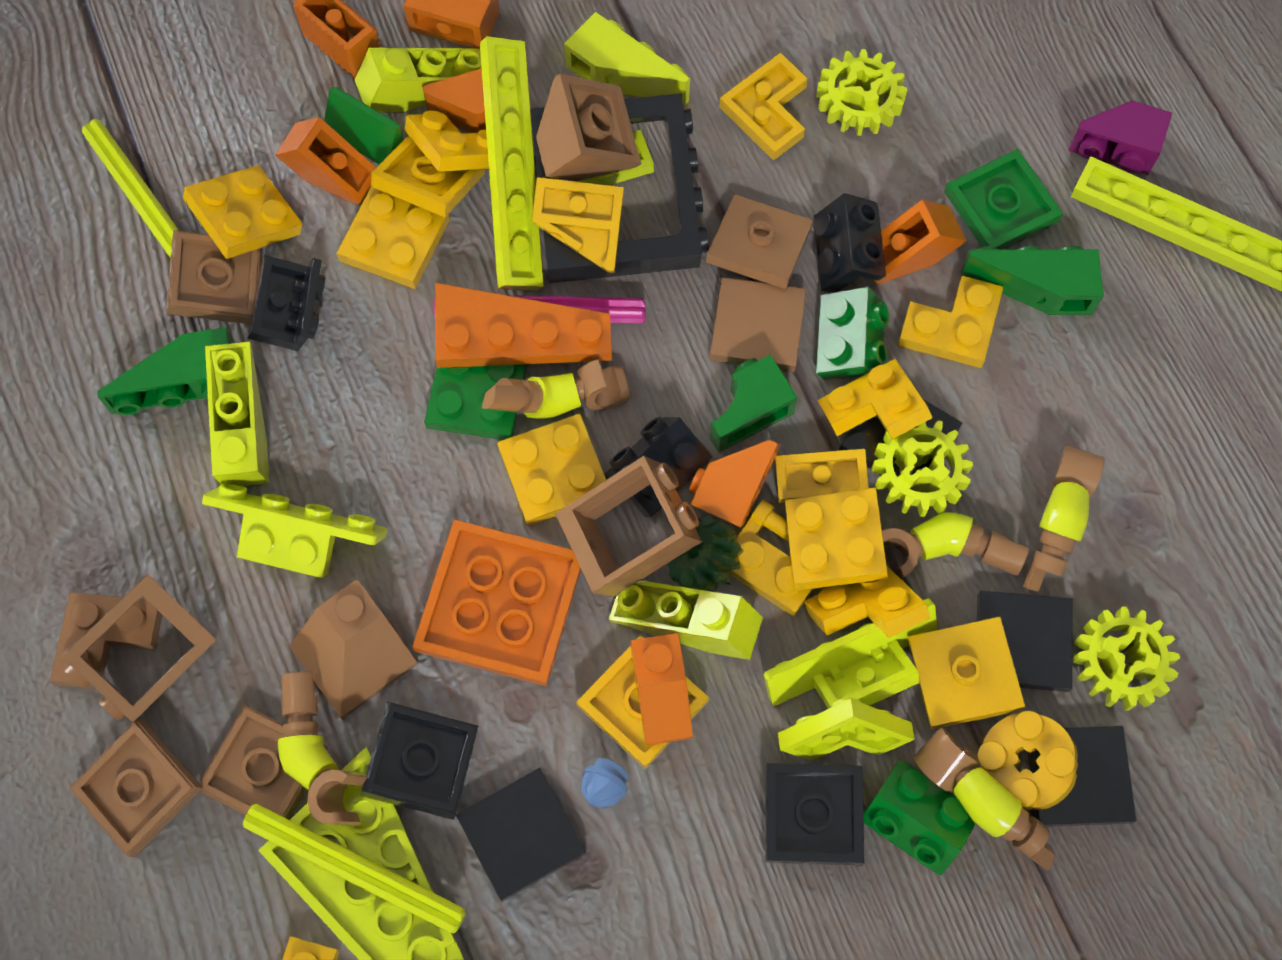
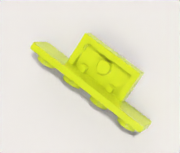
M220 484L218 488L203 494L202 504L243 514L237 558L319 578H324L329 574L335 536L364 544L376 545L387 534V527L376 525V520L372 517L359 514L349 515L348 518L332 514L333 510L330 507L319 504H307L305 507L289 504L290 499L288 497L278 494H263L262 497L247 494V488L237 484Z
M930 598L923 600L927 604L930 619L890 638L874 623H868L854 632L834 641L825 642L812 651L792 660L783 661L774 668L765 671L763 676L768 698L772 705L777 706L815 688L828 709L832 707L835 701L845 698H855L860 700L861 703L870 706L920 683L918 670L902 648L909 646L908 636L938 630L934 603Z

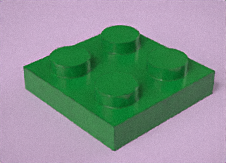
M1018 149L947 183L944 193L981 247L993 246L998 250H1004L1060 222L1063 215L1062 210Z
M528 364L436 367L424 420L426 429L499 440L513 437L518 411L483 409L482 405L485 393L496 385L500 379L525 380Z

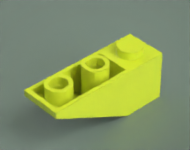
M597 12L564 43L566 68L580 78L617 85L621 87L622 94L637 97L681 93L683 105L689 102L690 77L687 76L680 66L668 63L658 56L650 45L645 42H638L625 33L617 22L607 20Z
M368 48L355 78V83L362 102L380 113L406 112L426 105L422 86L481 69V52L479 48Z
M251 342L205 346L212 476L220 484L229 483L241 486L269 484L267 438Z
M642 580L616 595L609 616L611 622L655 636L678 633L680 644L708 653L746 660L751 658L763 619L741 596Z

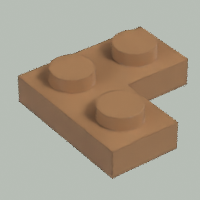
M69 593L49 682L56 686L82 688L64 672L63 669L69 663L62 656L123 597ZM140 599L82 656L104 676L111 645L156 649L163 615L146 599ZM91 684L86 687L87 689H96Z

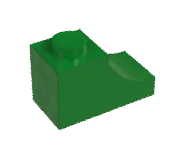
M771 354L760 360L756 358L749 359L735 369L732 374L730 388L734 400L728 410L711 423L710 440L717 452L720 453L794 414L798 397Z

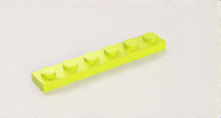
M486 36L480 42L497 286L498 289L537 291L544 287L539 227L532 222L536 180L525 41Z
M1094 157L1089 158L1070 196L1071 198L1282 292L1281 240Z

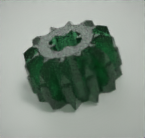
M707 515L703 520L698 518L699 526L695 527L702 542L670 561L666 566L670 568L668 575L678 585H683L686 588L716 592L719 582L731 585L728 575L732 570L741 569L736 558L744 550L741 548L740 543L736 541L738 536L730 526L723 524L715 517Z

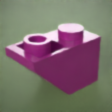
M1131 100L1081 121L1068 151L1080 154L1086 159L1094 157L1103 162L1119 166L1128 172L1149 175L1161 153L1172 112Z

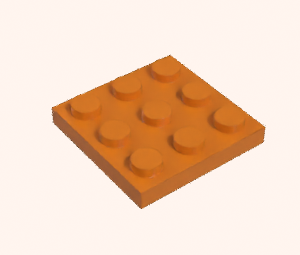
M454 519L412 646L414 652L547 687L582 571L573 551L568 548Z

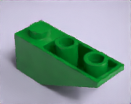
M983 246L968 251L961 269L962 276L1003 286L1002 294L1048 315H1093L1104 296L1099 249H1083L1080 246H1068L1062 249H1040L1036 246H1026L1018 250H998L993 246Z
M226 327L182 334L98 390V398L111 414L116 413L119 415H133L139 413L141 409L155 406L165 408L179 407L185 401L202 398L208 400L205 346L235 342Z

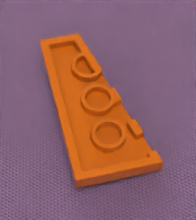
M435 283V361L437 368L591 362L597 359L599 361H612L609 313Z

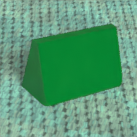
M333 86L329 90L324 121L359 153L380 165L403 141L400 125L338 87Z

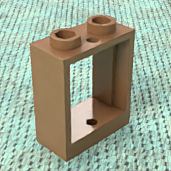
M643 456L555 513L592 593L614 597L702 542L695 528L699 526L698 518L693 509L686 502L681 501L675 489L679 486L678 479L668 464ZM651 484L675 533L618 569L595 520Z
M147 574L62 656L69 663L63 670L83 689L89 684L93 685L104 696L98 703L114 719L120 722L126 716L133 723L217 639ZM144 597L194 645L133 704L82 655L136 602Z

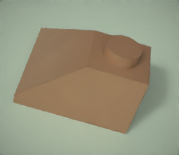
M561 73L554 77L536 135L546 177L581 181L639 166L641 160L621 87Z
M358 579L319 605L289 645L307 672H313L314 682L342 720L418 664Z

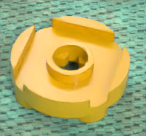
M1032 711L1012 714L997 722L985 736L984 742L977 754L981 767L1021 801L1022 808L1025 810L1047 809L1058 804L1071 792L1077 778L1078 753L1071 736L1055 720ZM1023 750L1029 753L1038 750L1041 754L1036 760L1040 767L1036 772L1032 773L1028 769H1024L1021 772L1018 770L1017 765L1021 761L1018 755Z

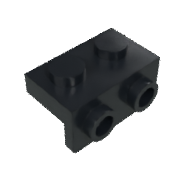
M843 193L813 216L821 291L828 293L839 292L859 277L877 281L886 277L879 209L875 201Z
M264 255L260 264L247 339L299 351L308 338H314L319 323V314L313 313L315 300H320L325 286V276L320 275L322 260L312 258L309 264L304 266Z
M657 417L641 430L640 434L643 437L632 448L629 446L625 447L610 460L609 464L612 467L604 476L607 480L636 460L646 456L669 465L678 479L679 486L675 488L678 492L712 456L680 417ZM651 484L629 498L645 517L651 518L662 508Z

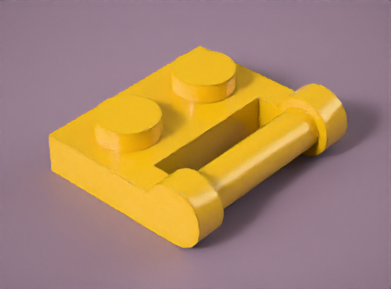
M762 500L745 527L720 560L718 568L795 617L813 589L796 591L793 582L791 557L758 536L762 528L766 527L789 542L787 520L774 512L775 506Z

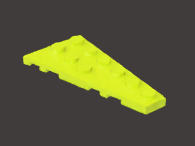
M365 747L342 771L359 772L366 776L372 756L370 750ZM348 785L343 795V805L346 811L355 812L359 815L361 824L358 826L323 824L314 819L309 811L308 803L290 819V821L434 893L395 805L360 796L363 785ZM269 840L258 850L358 960H465L453 933L406 911Z

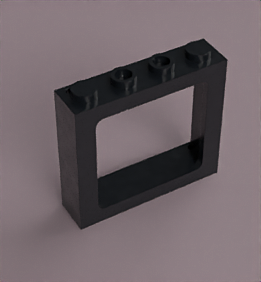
M681 93L624 99L631 124L664 120L668 125L681 226L680 233L675 236L618 242L615 273H609L543 230L549 283L700 267L702 253L708 252V235L706 227L698 226L697 213L703 212V197L701 187H693L692 173H698L696 147L688 148L687 134H693L691 108L683 109ZM545 107L530 109L537 177L555 179L546 177L536 140Z

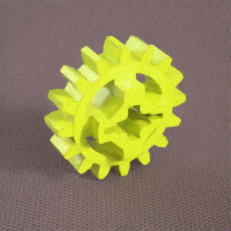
M861 49L859 57L855 58L850 51H845L843 62L833 57L830 60L829 69L823 68L821 71L820 82H818L816 97L820 98L818 109L820 112L829 111L827 117L829 124L837 120L842 122L841 132L847 131L852 126L855 127L857 136H861L866 127H869L873 134H878L881 123L890 128L894 117L900 116L907 94V87L902 86L905 78L904 73L894 74L896 66L894 61L887 64L881 63L882 53L878 52L872 59L868 58L866 49ZM888 96L886 102L879 107V104L883 103L884 97Z
M938 420L933 428H928L926 422L894 439H891L886 431L883 438L885 444L878 443L874 455L879 459L874 460L872 472L882 474V476L878 478L875 487L876 489H889L890 492L886 499L888 504L897 499L902 501V513L906 514L912 505L917 506L920 517H925L929 506H933L934 510L941 514L947 507L946 500L955 505L962 496L959 490L965 491L970 484L971 479L965 474L971 471L973 462L962 460L969 447L967 444L956 446L954 443L958 435L956 430L949 432L947 435L942 433V421ZM893 456L896 458L895 463L900 467V476L898 478L893 468ZM945 457H947L950 464V477L948 476L950 471L944 466ZM930 459H933L929 468L925 467L921 471L917 470L913 475H911L915 466L919 467L923 463L926 464Z
M1122 606L1116 612L1115 618L1108 609L1104 610L1098 616V622L1091 619L1083 627L1086 634H1081L1075 640L1074 644L1084 651L1077 653L1072 658L1073 663L1084 665L1085 670L1077 678L1079 681L1091 680L1094 684L1089 691L1091 697L1100 692L1105 693V706L1111 707L1118 699H1122V705L1127 711L1136 706L1137 700L1145 708L1155 702L1154 695L1161 698L1170 691L1165 682H1172L1178 677L1179 673L1170 668L1169 665L1178 661L1180 654L1168 652L1167 648L1175 640L1174 636L1167 635L1162 637L1158 631L1161 629L1163 622L1158 620L1149 625L1145 622L1146 611L1141 610L1134 618L1130 617L1127 607ZM1124 630L1123 635L1119 638L1110 635L1107 638L1102 637L1111 631ZM1127 647V661L1131 663V665L1125 669V655H1123L1120 652ZM1133 678L1141 681L1145 678L1149 680L1145 685L1128 687L1129 682Z

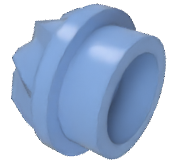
M597 758L593 766H587L582 774L581 791L591 806L599 808L613 806L620 799L624 798L628 791L626 783L629 779V774L623 767L609 759Z

